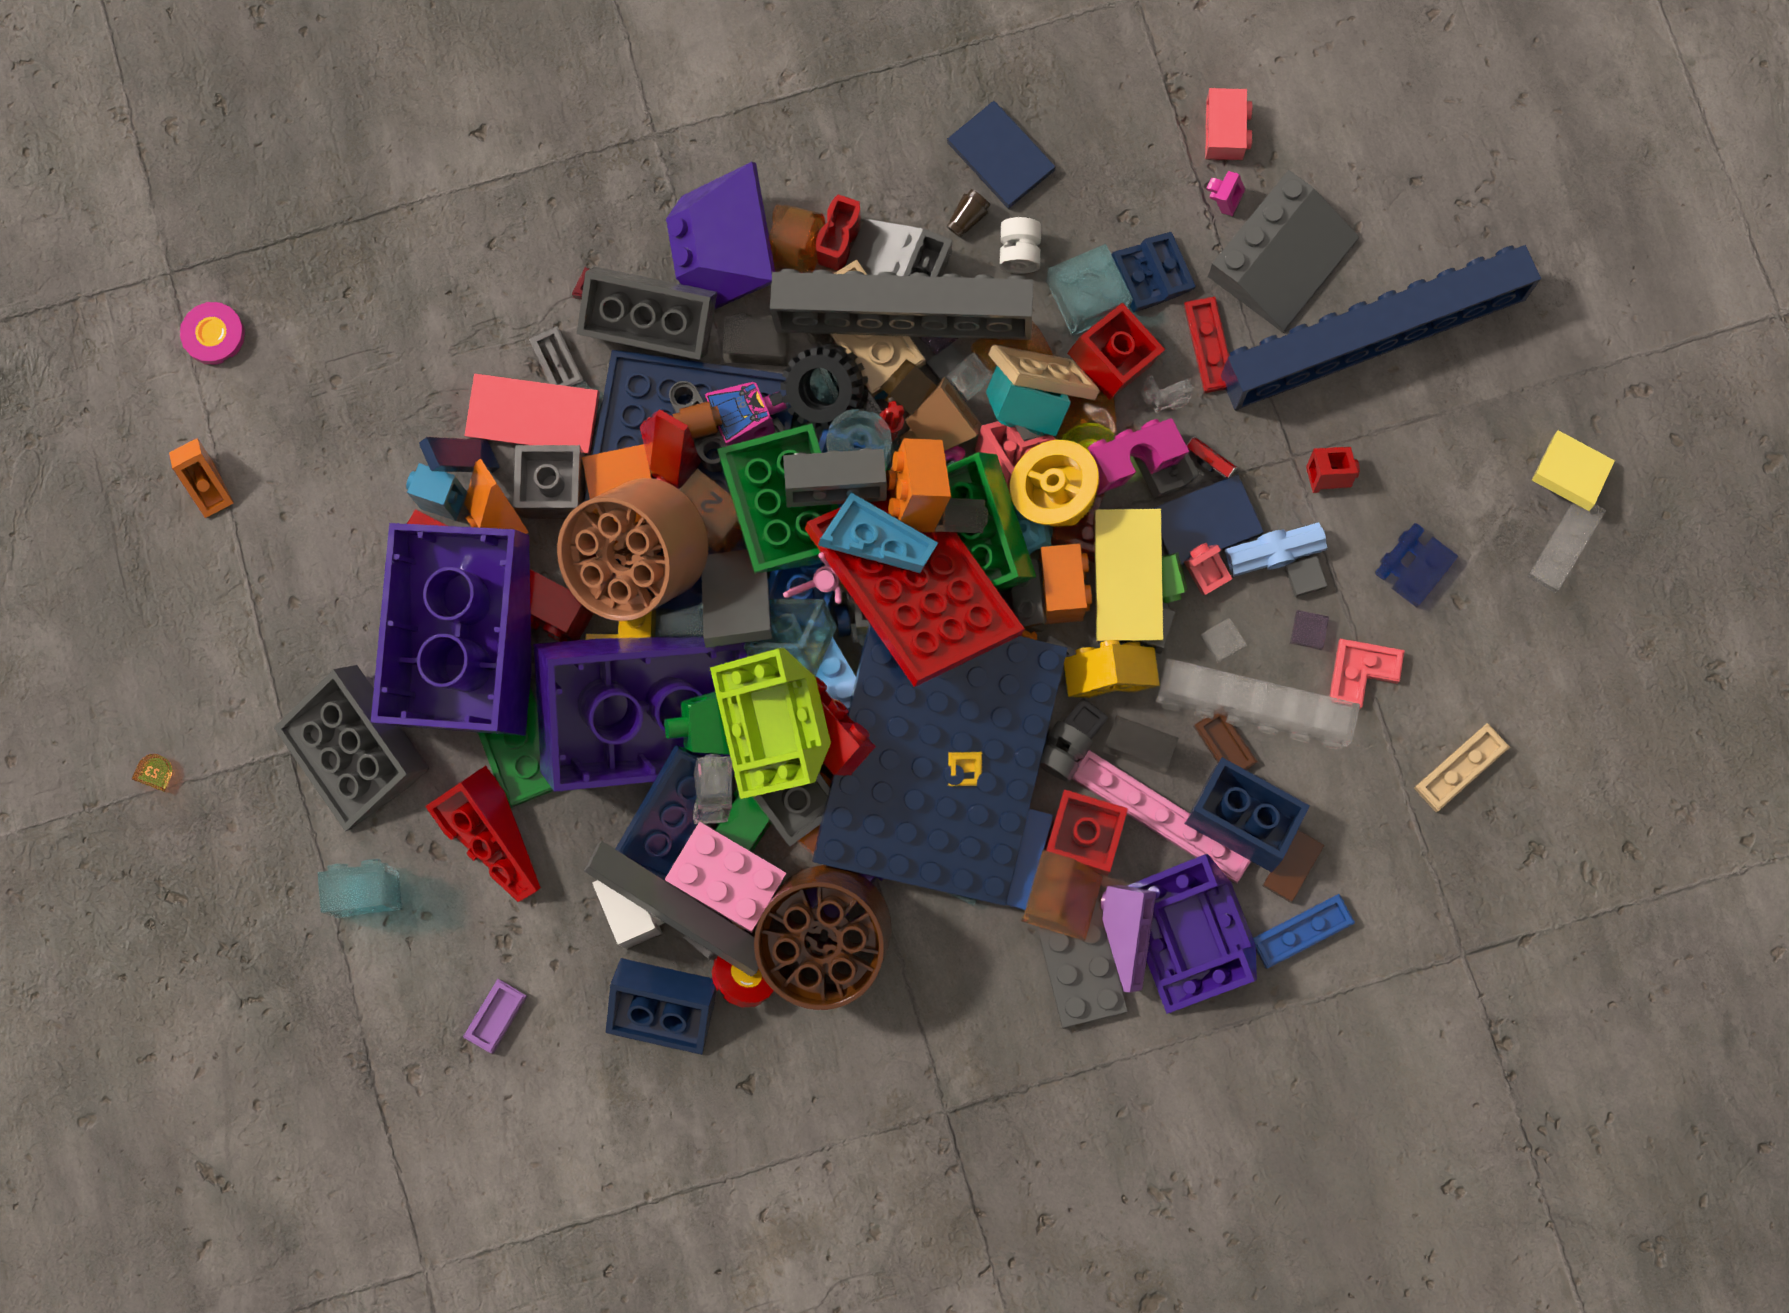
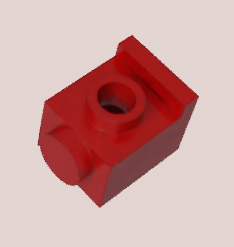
M1351 447L1314 448L1306 465L1313 493H1319L1320 489L1351 488L1360 473L1359 462L1357 459H1354Z

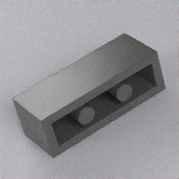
M864 448L858 451L840 452L833 450L826 453L783 455L787 507L844 504L851 492L867 502L887 501L883 449Z

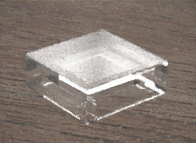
M1230 618L1201 635L1217 663L1247 646Z

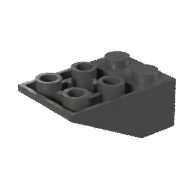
M865 219L845 266L858 260L867 275L893 272L897 276L925 273L930 277H942L952 255V239L923 228Z

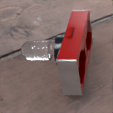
M1192 437L1186 445L1189 450L1200 457L1197 462L1210 472L1217 469V472H1221V475L1224 474V477L1229 478L1238 468L1197 437ZM1198 467L1196 469L1199 475L1189 484L1191 487H1198L1207 475Z

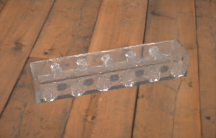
M1167 658L1163 667L1156 702L1163 703L1162 707L1171 711L1179 712L1182 708L1195 711V716L1206 719H1213L1214 714L1226 716V723L1234 726L1245 727L1246 723L1259 726L1258 730L1267 734H1277L1278 731L1290 733L1291 739L1301 742H1309L1310 739L1323 741L1322 746L1335 750H1341L1342 746L1347 747L1352 743L1360 708L1358 703Z

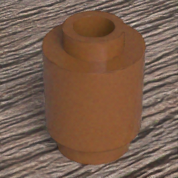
M710 401L679 409L680 412L672 414L674 418L688 425L693 439L718 433L717 426L722 425L718 406L711 407Z

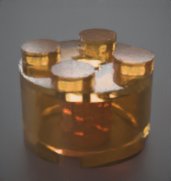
M777 204L773 210V226L771 233H769L774 267L779 269H795L800 273H809L808 270L813 271L818 263L816 239L819 228L821 229L826 224L825 217L819 212Z

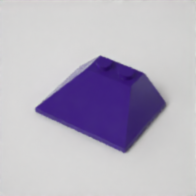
M750 162L681 196L666 218L675 276L680 284L716 291L715 309L771 285L772 272H775L755 162Z
M1204 854L1127 885L1156 892L1146 961L1166 1014L1257 981L1256 944L1231 881L1209 854Z

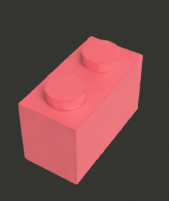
M1209 88L1206 99L1205 159L1243 160L1246 149H1251L1252 130H1247V120L1252 118V101H1247V89Z

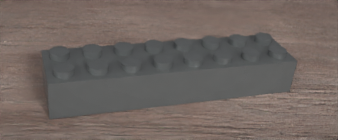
M783 269L781 272H772L770 311L776 332L1031 340L1033 279H1027L1019 275L1010 276L1007 279H999L985 274L977 275L975 278H965L958 274L930 277L925 273L897 276L893 272L864 275L860 271L832 274L827 270L800 273L795 269Z

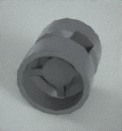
M1057 721L1048 736L1050 743L1044 745L1039 767L1065 782H1070L1079 768L1077 760L1085 758L1093 741L1076 728ZM1063 746L1066 747L1067 749H1069V751H1068V752L1063 751V750H1062Z

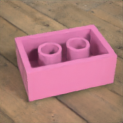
M699 822L666 876L665 881L752 933L767 905L784 880L786 872Z

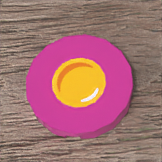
M206 302L197 305L186 314L181 323L180 339L183 348L193 359L203 364L218 365L229 357L233 358L244 343L245 329L240 317L231 307L220 302Z

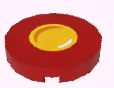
M719 956L714 960L711 971L713 984L717 991L720 990L725 995L723 998L729 1003L739 1007H756L766 1001L774 992L763 978L759 968L756 974L749 976Z

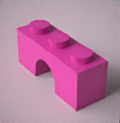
M1170 418L1162 422L1154 419L1144 424L1141 430L1136 432L1128 429L1115 436V440L1106 442L1105 439L1091 444L1088 450L1095 459L1099 470V485L1096 493L1099 495L1125 485L1136 473L1130 456L1140 458L1146 464L1151 474L1178 464L1189 450L1173 419Z

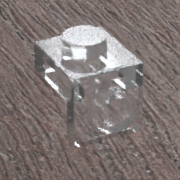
M1152 374L1145 377L1144 387L1141 388L1146 404L1148 406L1152 405L1156 413L1170 407L1172 410L1184 407L1189 403V399H1191L1194 391L1189 378L1159 390Z

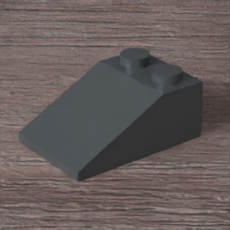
M729 760L727 763L733 770L732 761ZM819 773L815 783L752 797L790 847L821 824L830 787Z

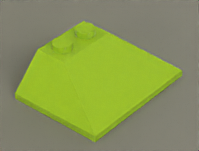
M784 647L710 667L740 799L815 783L831 744L816 677Z

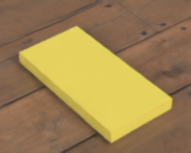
M1161 509L1095 510L1096 641H1162Z

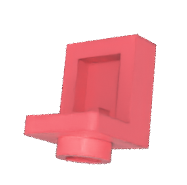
M1204 543L1191 550L1190 554L1192 557L1183 561L1202 595H1206L1232 580L1218 553L1221 551L1219 545L1208 546L1207 543Z

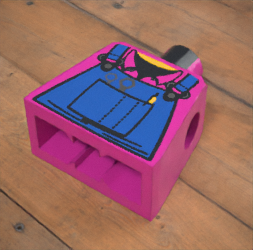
M755 382L705 394L707 401H710L711 407L718 406L722 425H719L718 428L726 446L774 434L775 428L770 415L787 409L780 391L762 398Z

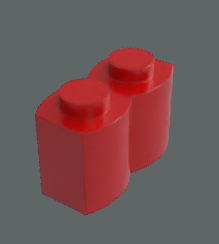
M839 194L831 201L827 211V223L821 228L816 239L819 265L837 271L845 266L850 255V243L857 236L861 226L859 201Z

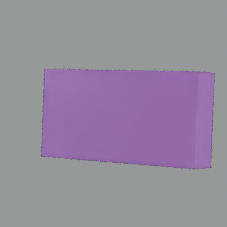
M497 979L463 1037L487 1052L494 1054L526 1000L527 995Z

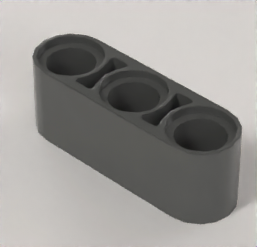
M688 381L675 383L669 391L670 402L675 413L680 412L679 409L703 403L696 387ZM689 394L693 396L692 401L686 405L677 403L681 395ZM719 430L718 433L693 439L700 461L705 469L710 472L722 471L720 458L715 460L706 458L709 450L726 447V443Z

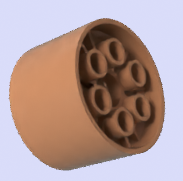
M652 478L634 479L581 503L570 512L560 529L558 537V563L567 587L584 607L606 619L628 621L646 615L684 593L698 581L707 562L708 537L700 513L683 492L661 480ZM637 512L642 517L638 522L635 523V517ZM661 548L663 549L664 556L657 555V553L661 552ZM646 587H648L653 593L648 592Z

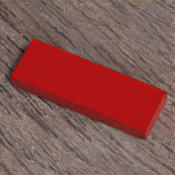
M1216 297L1184 302L1204 394L1225 390L1226 383L1222 380L1221 374L1229 353Z

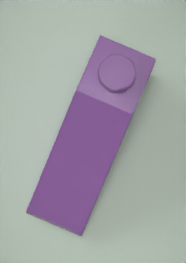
M1124 885L1107 886L1106 891L1102 895V920L1123 991L1131 993L1140 991L1143 988L1156 892Z

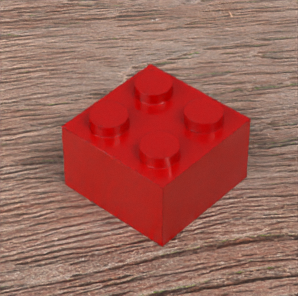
M1121 303L1082 334L1067 354L1106 397L1111 400L1150 368L1165 351V348L1124 303Z
M1064 789L1044 857L1108 876L1128 808Z

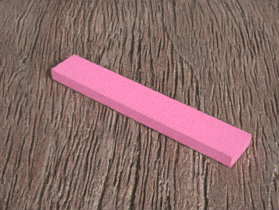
M1090 750L1084 759H1080L1078 762L1079 768L1072 780L1105 801L1128 808L1127 815L1193 857L1197 858L1204 854H1209L1227 878L1236 884L1238 883L1250 864V860L1185 825L1184 823L1190 813Z

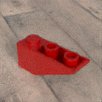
M815 676L831 741L823 763L834 775H851L876 746L868 738L870 736L869 732L847 715L848 709L839 700L833 699L826 691L827 685Z

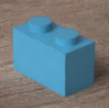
M419 463L416 471L410 473L406 483L408 495L420 509L454 521L457 520L467 491L455 475L447 472L431 471L429 466Z

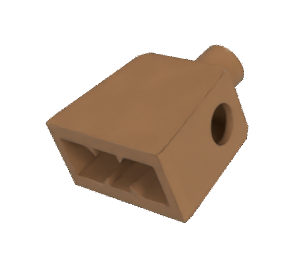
M944 377L936 385L937 388L912 415L908 414L906 423L911 429L902 434L900 439L901 442L904 438L943 440L945 451L976 437L982 424L948 379Z

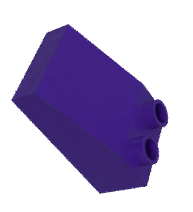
M389 523L371 722L410 728L526 736L532 671L529 535L515 529Z
M703 636L601 638L534 644L540 769L553 791L654 782L675 745L685 748L683 737L667 739L664 727L665 719L682 717V701L715 692L710 667L746 658V642L705 648ZM694 752L732 769L727 763L731 760L730 754Z

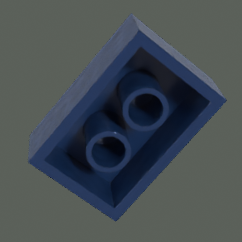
M1222 757L1212 770L1184 824L1272 873L1287 853L1310 805Z

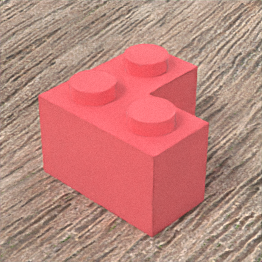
M997 421L981 426L975 451L976 453L997 454L1010 493L1012 472L1023 455L1041 443L1056 439L1048 434L1024 441L1016 427H1008Z

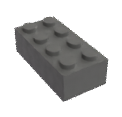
M593 267L585 272L577 334L701 360L708 354L717 292Z

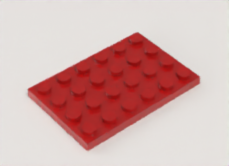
M887 490V501L869 503L889 514L890 490ZM840 508L807 522L806 532L820 552L824 553L826 561L914 687L1021 636L1025 630L943 514L934 532H920L938 542L934 552L920 573L818 546L822 535Z

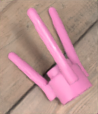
M821 552L819 553V558L825 565L817 569L813 580L789 589L783 593V596L789 598L816 587L822 592L834 591L835 602L840 604L845 588L841 585L842 582L826 561L824 553Z

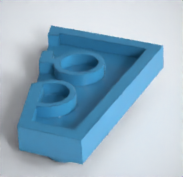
M851 492L822 535L818 546L920 573L934 552L938 542Z

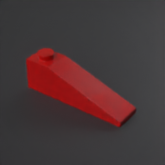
M659 409L652 417H648L640 425L649 468L654 479L669 483L682 492L701 461L688 425Z
M486 765L425 806L443 833L450 840L457 838L469 850L466 854L473 861L477 858L489 868L490 877L517 902H520L541 888L506 794Z

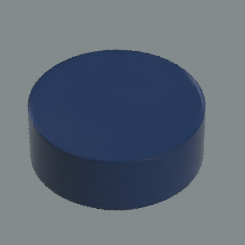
M845 604L833 606V621L837 637L850 636L851 621L847 606Z

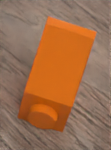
M198 438L169 452L172 469L205 518L234 504L214 462Z

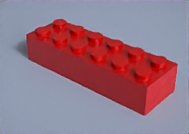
M417 509L414 510L407 524L447 526ZM530 569L531 629L537 630L539 626L548 633V637L556 642L579 640L594 613L584 607L569 589Z

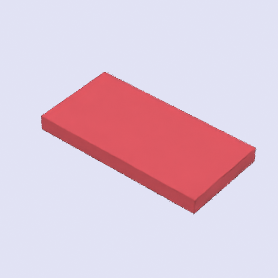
M474 374L464 436L518 445H580L584 454L590 455L600 392L592 389Z

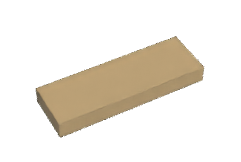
M1486 723L1416 785L1414 789L1435 812H1438L1508 750L1510 746Z

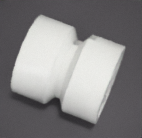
M1026 217L1009 218L1001 222L1000 242L1004 246L1000 248V268L1006 272L1019 274L1032 273L1039 270L1041 249L1038 245L1041 243V223Z

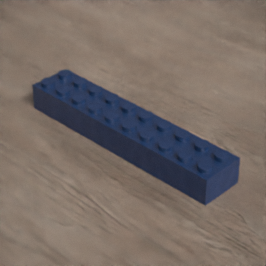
M1513 245L1507 246L1499 250L1495 254L1496 256L1485 260L1484 257H1478L1468 262L1466 267L1456 271L1455 268H1449L1439 273L1437 278L1426 282L1425 279L1417 280L1411 283L1407 290L1396 293V290L1388 291L1379 296L1378 301L1367 304L1366 301L1359 302L1348 309L1349 312L1337 315L1335 312L1320 318L1319 323L1308 327L1307 324H1301L1292 328L1288 335L1280 338L1277 335H1272L1260 341L1259 346L1251 349L1244 346L1232 351L1229 354L1230 357L1227 358L1221 378L1226 383V391L1234 410L1236 411L1526 301L1541 280L1526 245L1514 248Z

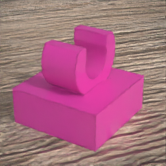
M1228 171L1223 181L1211 178L1206 190L1211 192L1210 199L1217 201L1221 213L1233 216L1245 192V187L1240 174Z

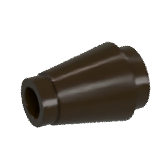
M971 189L968 194H963L947 228L961 238L964 233L968 232L988 214L987 209L991 204L982 195Z

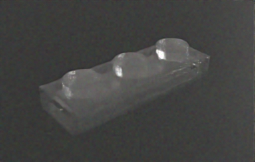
M1571 502L1527 577L1556 593L1562 586L1606 510L1595 504L1588 511Z

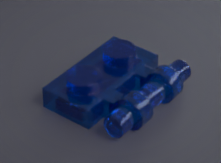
M1414 523L1408 531H1403L1399 536V543L1391 553H1386L1380 560L1381 565L1375 571V574L1382 580H1386L1391 572L1399 579L1392 586V589L1417 608L1459 556L1434 537L1425 546L1421 544L1418 539L1423 534L1424 529L1419 524ZM1410 551L1417 557L1407 568L1401 563V560Z

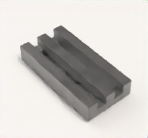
M558 326L529 339L550 384L557 385L538 345L542 341H544L563 383L558 385L574 387L585 384ZM556 337L574 374V378L568 379L549 338Z

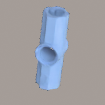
M1318 522L1287 532L1284 529L1275 530L1258 537V540L1227 548L1225 553L1229 570L1233 577L1266 567L1267 570L1277 569L1293 563L1295 559L1326 551V536Z

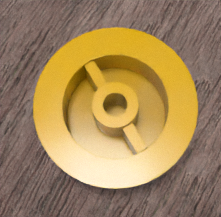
M1052 440L1041 443L1025 453L1016 464L1010 479L1011 500L1018 512L1029 521L1041 525H1053L1054 527L1073 526L1081 518H1084V515H1087V512L1093 506V502H1095L1094 499L1096 498L1095 495L1099 485L1098 466L1091 453L1080 444L1068 440Z

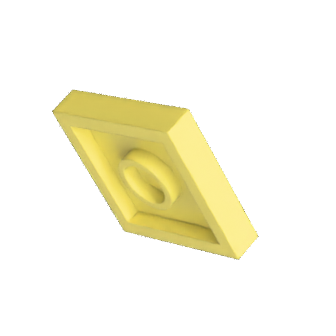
M1557 430L1532 481L1590 511L1597 501L1615 460Z

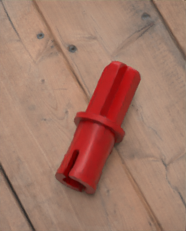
M896 401L889 402L888 408H885L878 418L879 427L877 433H879L878 437L884 442L894 441L904 424L903 405H897Z

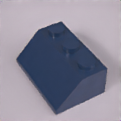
M621 958L610 984L605 1033L702 1055L715 1004L717 989L713 984V979Z

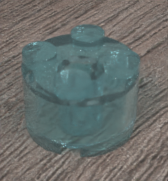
M852 409L843 412L833 420L826 438L827 452L833 450L840 452L860 450L859 448L854 449V443L856 442L860 446L865 444V448L883 449L885 470L887 469L892 459V439L890 429L882 417L871 411Z

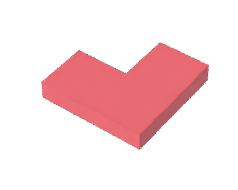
M1340 638L1328 703L1361 709L1363 707L1367 678L1398 684L1400 682L1405 650Z

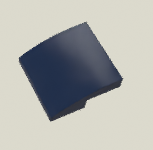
M1172 231L1146 238L1140 245L1114 251L1109 257L1133 313L1179 297L1194 290L1196 287Z

